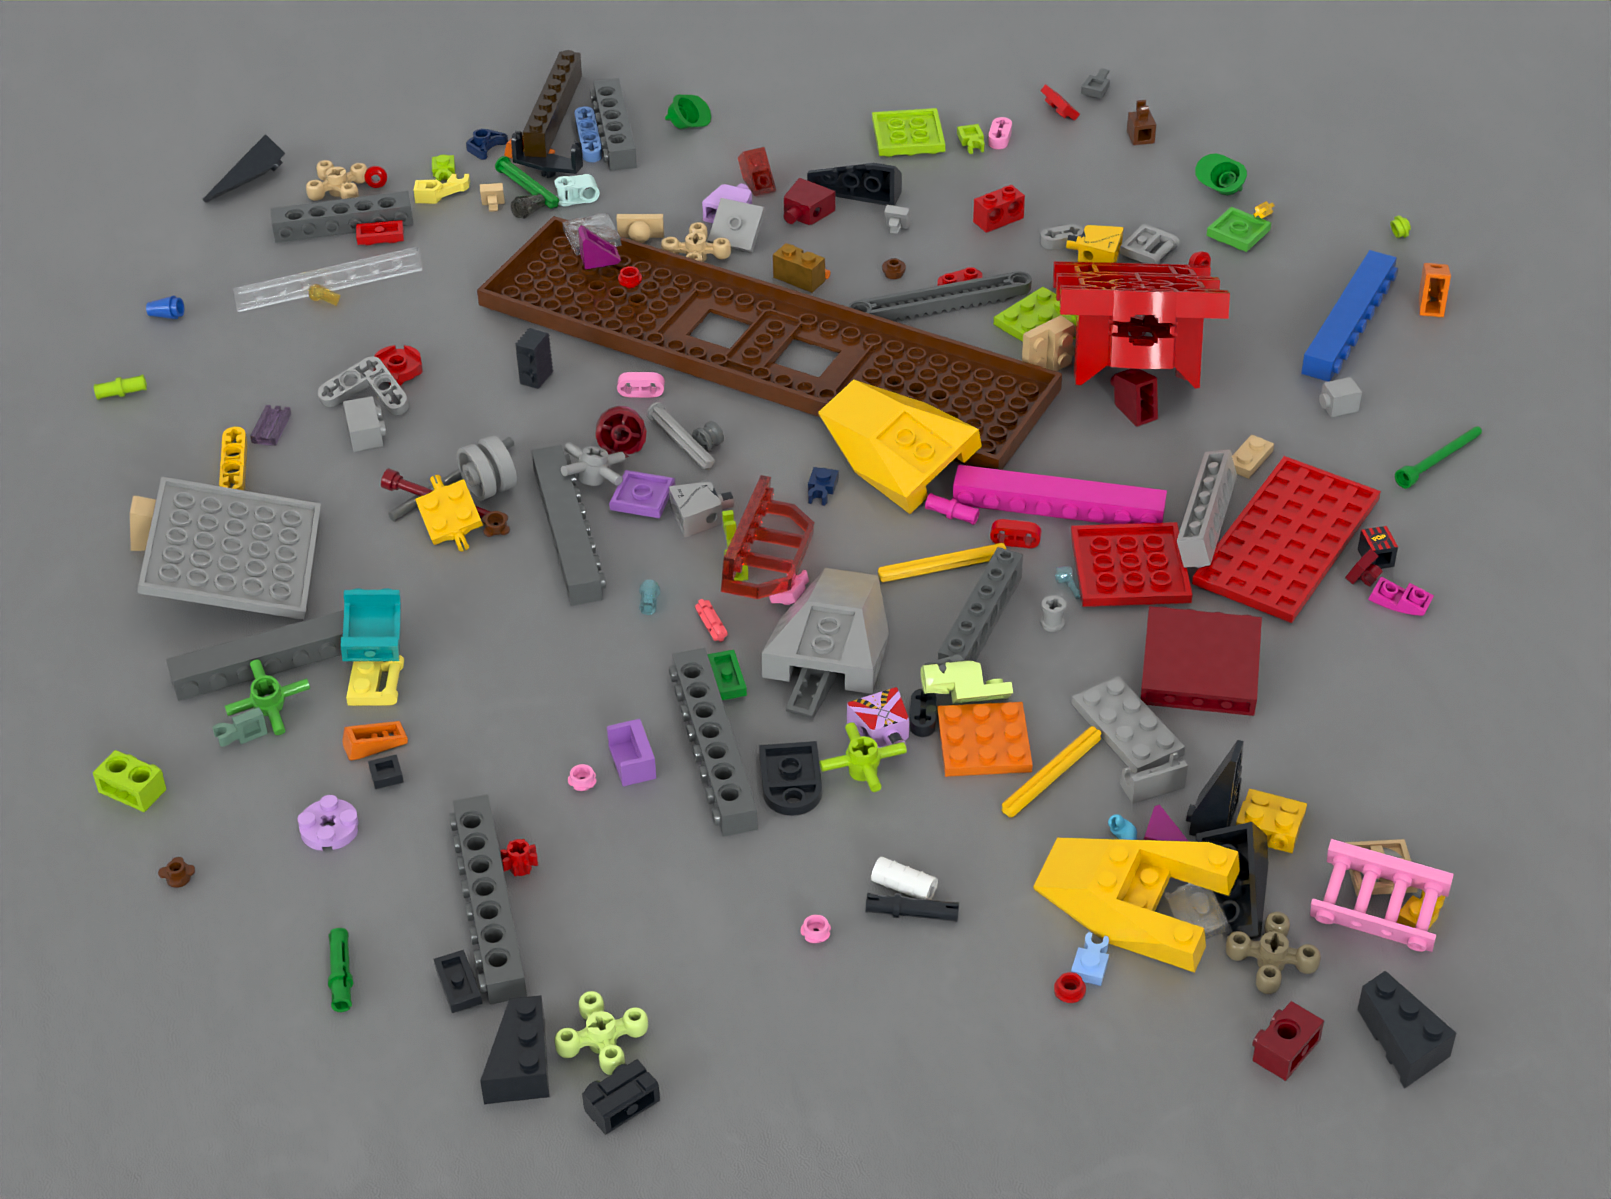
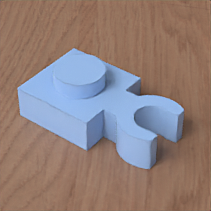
M1088 932L1085 936L1084 948L1078 947L1071 972L1078 974L1086 983L1102 985L1109 959V954H1106L1109 944L1108 936H1104L1102 943L1095 944L1092 942V933Z

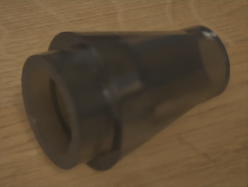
M541 194L517 196L511 202V211L515 217L524 219L539 208L544 207L545 199Z

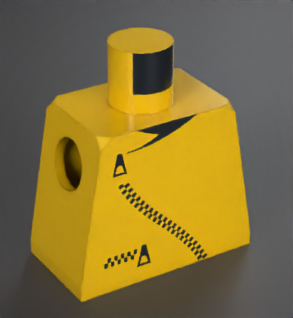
M1087 225L1082 236L1068 235L1066 248L1078 250V262L1116 263L1120 254L1124 227Z

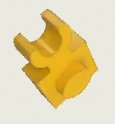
M1423 890L1420 899L1412 895L1400 909L1397 923L1412 928L1416 927L1425 896ZM1445 896L1437 897L1429 928L1437 920L1440 912L1439 909L1444 904Z

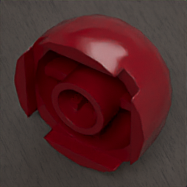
M615 406L607 409L601 414L596 423L595 436L598 445L606 450L608 455L623 452L625 458L629 457L628 454L640 451L646 442L647 431L644 420L635 410L627 406Z

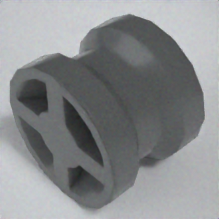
M709 421L704 425V428L699 427L692 432V437L707 452L712 449L713 445L718 446L724 441L723 431L714 421Z

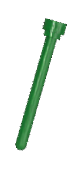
M1475 426L1418 464L1403 466L1395 472L1397 484L1404 489L1411 487L1417 483L1421 473L1480 436L1482 429L1479 426Z

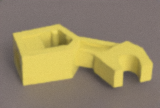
M452 174L447 182L443 184L438 180H415L413 190L415 203L437 204L445 196L459 191L464 192L470 185L469 174H464L462 179H457V175Z

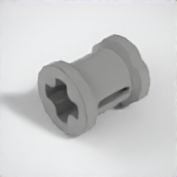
M1055 595L1045 597L1041 604L1044 615L1041 617L1040 625L1048 632L1060 631L1065 625L1063 612L1066 610V601L1062 597Z

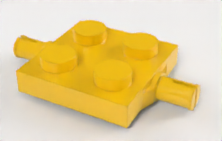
M435 475L438 483H436L432 476L430 482L434 491L415 499L434 545L446 540H455L458 550L461 552L464 551L461 545L462 542L465 550H467L469 545L464 535L473 529L483 526V523L465 480L463 479L444 486L440 475Z

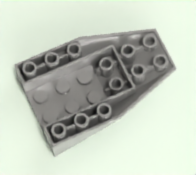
M825 568L780 618L762 651V678L790 682L794 667L797 666L844 673L845 690L873 694L889 639L878 575Z

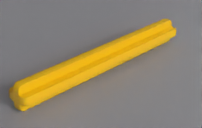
M998 543L881 566L878 568V577L880 582L884 583L989 562L997 547L1007 548L1004 543Z
M1094 726L1086 729L1002 803L1001 811L1003 814H1006L1008 817H1014L1096 745L1101 740V731Z

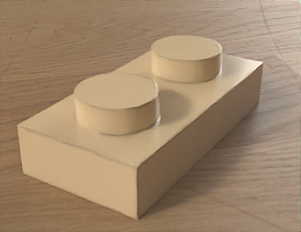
M1251 434L1232 455L1236 473L1249 479L1274 450V443Z

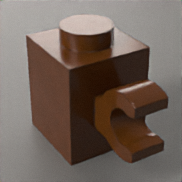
M1137 100L1136 112H1128L1127 133L1133 145L1155 143L1156 122L1149 110V106H1146V100Z

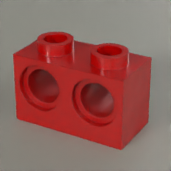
M1011 184L975 198L973 222L987 233L1023 219L1025 195Z

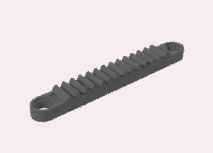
M1016 271L857 300L850 303L848 307L888 320L896 321L897 318H900L901 321H904L906 316L913 319L916 314L921 318L924 313H927L929 316L934 311L941 314L943 309L948 313L952 308L959 311L961 306L968 309L970 304H973L975 308L979 303L986 306L988 301H991L992 304H995L998 299L1004 302L1008 297L1029 293L1032 278L1026 272Z

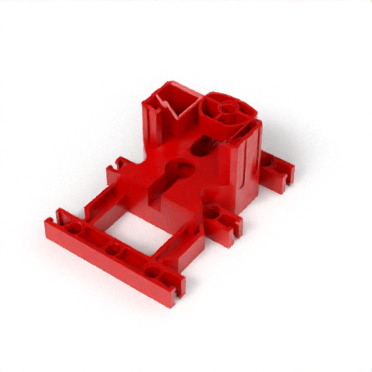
M1054 261L1053 288H1056V300L1060 301V315H1077L1074 365L1076 385L1084 384L1108 365L1110 367L1133 369H1173L1175 367L1176 377L1187 380L1195 389L1200 388L1204 318L1229 319L1230 292L1228 290H1220V279L1218 277H1210L1211 267L1209 265ZM1134 315H1142L1144 325L1127 324V322H1130V317H1134ZM1143 331L1151 333L1152 336H1129L1128 332Z

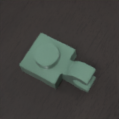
M259 707L232 717L233 724L218 723L212 727L214 736L218 737L221 747L227 746L237 739L240 744H244L268 734L264 715Z

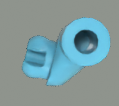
M1119 814L1112 815L1109 818L1108 826L1110 831L1118 839L1137 840V829L1131 822Z

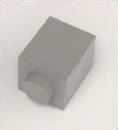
M1351 377L1323 383L1322 394L1319 396V402L1330 417L1359 412L1362 391Z

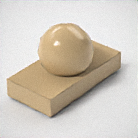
M617 214L618 236L630 238L640 243H645L649 238H664L663 214Z

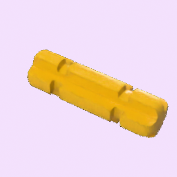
M1265 201L1255 207L1256 212L1253 213L1254 217L1259 216L1262 219L1272 214V208L1275 206L1274 203L1269 204Z

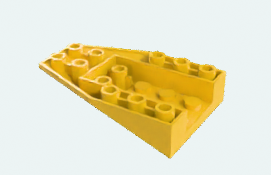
M857 380L851 381L818 412L854 472L909 514L927 499L926 485L955 458L965 463L982 447L979 429L925 402Z

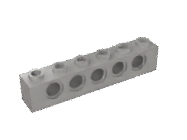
M1230 449L1204 453L1177 538L1184 568H1201L1211 565L1237 477Z

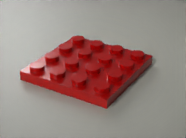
M1178 523L1071 526V539L1082 607L1192 603V590L1187 567L1184 568L1177 544L1179 535Z

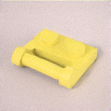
M399 655V661H353L346 696L348 706H385L396 704L398 700V691L396 689L400 670L404 666V657ZM382 672H388L386 687L382 692H379Z

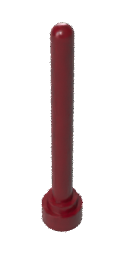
M390 468L386 469L381 479V487L389 491L402 489L418 496H424L434 491L403 479V476L398 471ZM475 506L480 519L492 512Z

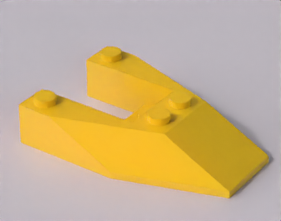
M1057 837L1033 888L1102 940L1104 936H1108L1109 944L1195 973L1206 948L1204 928L1157 913L1155 910L1170 877L1229 896L1240 871L1238 851L1210 842Z

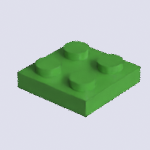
M1230 207L1207 228L1206 236L1247 252L1271 230L1272 222L1259 217L1255 218L1254 215Z

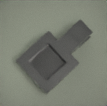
M1101 68L1096 76L1089 75L1081 87V94L1101 99L1110 87V80L1106 79L1110 70Z

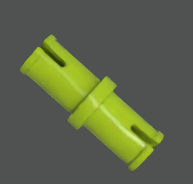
M144 374L125 379L117 377L115 381L94 384L97 400L116 395L124 397L126 393L147 390Z

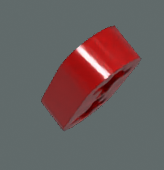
M998 519L992 523L990 539L995 544L1004 543L1005 546L1029 549L1039 545L1042 531L1039 525L1033 522Z

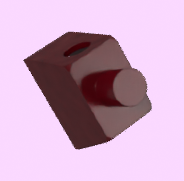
M802 178L797 179L784 196L783 217L788 224L799 221L806 225H813L836 210L834 190Z
M1133 368L1112 376L1110 383L1114 387L1115 405L1136 427L1158 419V384L1156 376L1141 369Z

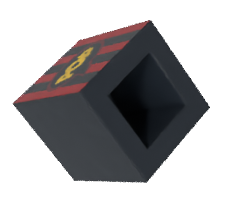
M1388 527L1362 529L1357 549L1361 557L1371 549L1378 555L1373 564L1381 569L1394 567L1398 545Z

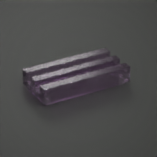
M266 405L250 436L251 442L275 446L291 416L290 407H285L284 410H281V406H275L272 409L271 405ZM280 417L279 420H278V422H277V424H276V426H275V428H274V424H275L277 418Z

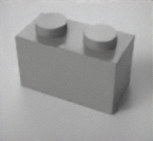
M373 396L343 401L353 452L383 447L382 436H386L384 421H380L383 420L380 405L375 406Z

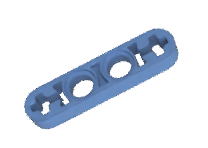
M587 106L579 107L575 110L574 114L579 142L582 144V157L586 162H597L602 159V146L594 110Z

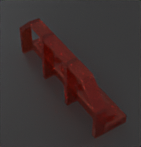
M760 476L723 560L721 592L761 599L789 591L793 586L813 536L815 522L795 504L773 500L774 488L770 487L771 477ZM767 513L790 517L805 531V534L800 535L761 527L762 516L765 517ZM755 540L799 548L794 560L749 552L750 544H754ZM743 565L788 574L786 577L761 584L734 580L736 573H741Z

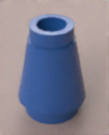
M170 296L148 302L146 311L148 316L178 319V317L184 315L185 307L180 297Z

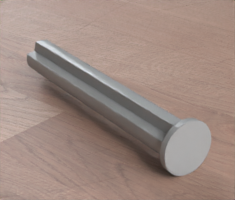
M661 402L653 403L647 410V417L650 420H655L702 469L710 470L715 463L714 458L665 410V406Z

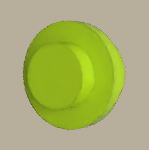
M1400 215L1394 217V220L1390 222L1393 234L1397 238L1408 237L1411 226L1407 218H1403Z

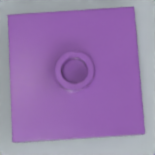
M625 470L622 476L623 481L617 486L609 503L610 510L660 518L670 498L669 487L675 486V478Z

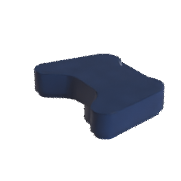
M477 129L473 132V137L466 142V149L477 158L485 160L488 158L487 151L492 147L507 144L508 135L490 129Z

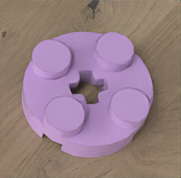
M334 795L323 796L320 801L308 806L297 818L302 841L315 850L323 851L322 847L332 846L333 850L340 849L349 844L358 833L357 826L359 821L356 809L350 803L337 799ZM327 822H334L333 826H323Z

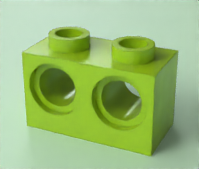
M114 750L92 772L99 793L142 812H145L167 790L163 772L158 766L147 764L131 754L126 755L117 750Z

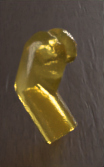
M313 284L309 288L310 292L308 295L310 299L314 301L321 299L337 306L341 297L340 294L328 290L319 284Z

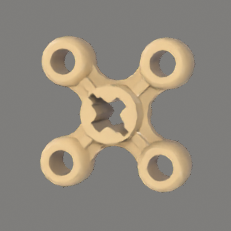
M322 160L318 162L316 167L320 180H311L306 184L307 196L310 200L318 201L323 199L326 191H329L330 195L341 197V199L359 197L358 188L354 183L362 184L366 182L365 172L368 168L364 163H355L350 167V171L346 173L343 167H334L331 161Z
M695 222L690 225L689 234L685 237V242L681 243L675 237H666L661 243L662 250L675 254L685 253L686 257L704 262L707 259V254L710 253L717 259H726L731 254V244L726 238H717L713 243L706 242L708 237L707 227L701 222Z

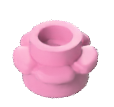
M576 765L570 771L568 784L577 791H586L595 786L597 782L596 774L589 765Z
M811 915L804 920V924L800 929L801 935L805 936V940L809 943L824 942L830 937L829 931L831 926L825 917Z

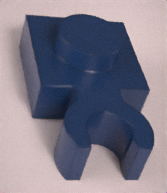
M813 467L808 482L809 504H812L815 498H821L823 506L828 503V494H834L839 479V470Z

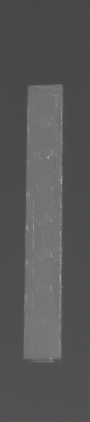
M414 247L232 288L237 312H242L423 270L419 248Z

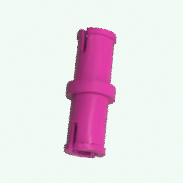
M932 493L928 495L925 503V509L944 514L948 519L956 518L972 525L976 524L980 514V509L961 504L959 500L954 498L948 500Z

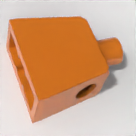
M1423 264L1419 288V315L1444 317L1451 273L1447 264ZM1430 296H1431V297H1435V298L1437 299V301H1434V302L1429 301V300H1430Z

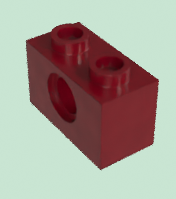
M1290 1001L1283 1011L1278 1009L1274 1013L1270 1026L1266 1030L1261 1029L1256 1034L1252 1042V1046L1255 1047L1253 1062L1286 1081L1321 1040L1324 1020Z

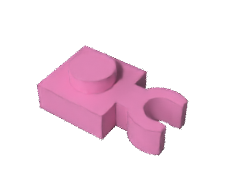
M794 570L788 572L787 580H779L768 594L771 603H782L784 605L795 603L805 591V585L809 582L807 571L803 570L799 575H795Z

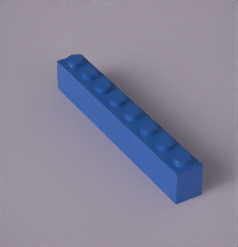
M1372 250L1368 251L1305 352L1301 374L1327 382L1331 381L1335 373L1339 374L1343 360H1347L1349 357L1351 346H1356L1359 333L1365 331L1367 320H1371L1374 315L1375 306H1380L1383 294L1388 293L1391 281L1394 282L1397 277L1398 268L1395 267L1397 257Z

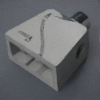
M710 482L669 487L670 507L684 537H689L721 525L723 522L722 509L734 507L732 493L717 494Z

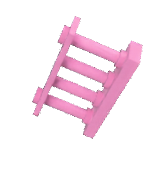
M1331 839L1327 862L1331 863L1334 868L1324 900L1312 899L1310 916L1315 917L1317 921L1323 924H1339L1406 944L1415 951L1423 952L1427 950L1432 952L1436 934L1429 933L1428 928L1437 897L1441 895L1449 896L1454 874ZM1349 869L1362 872L1364 875L1354 910L1335 905L1345 871ZM1379 878L1393 881L1395 884L1384 919L1366 914L1376 879ZM1410 886L1422 889L1425 892L1415 928L1397 923L1406 889Z

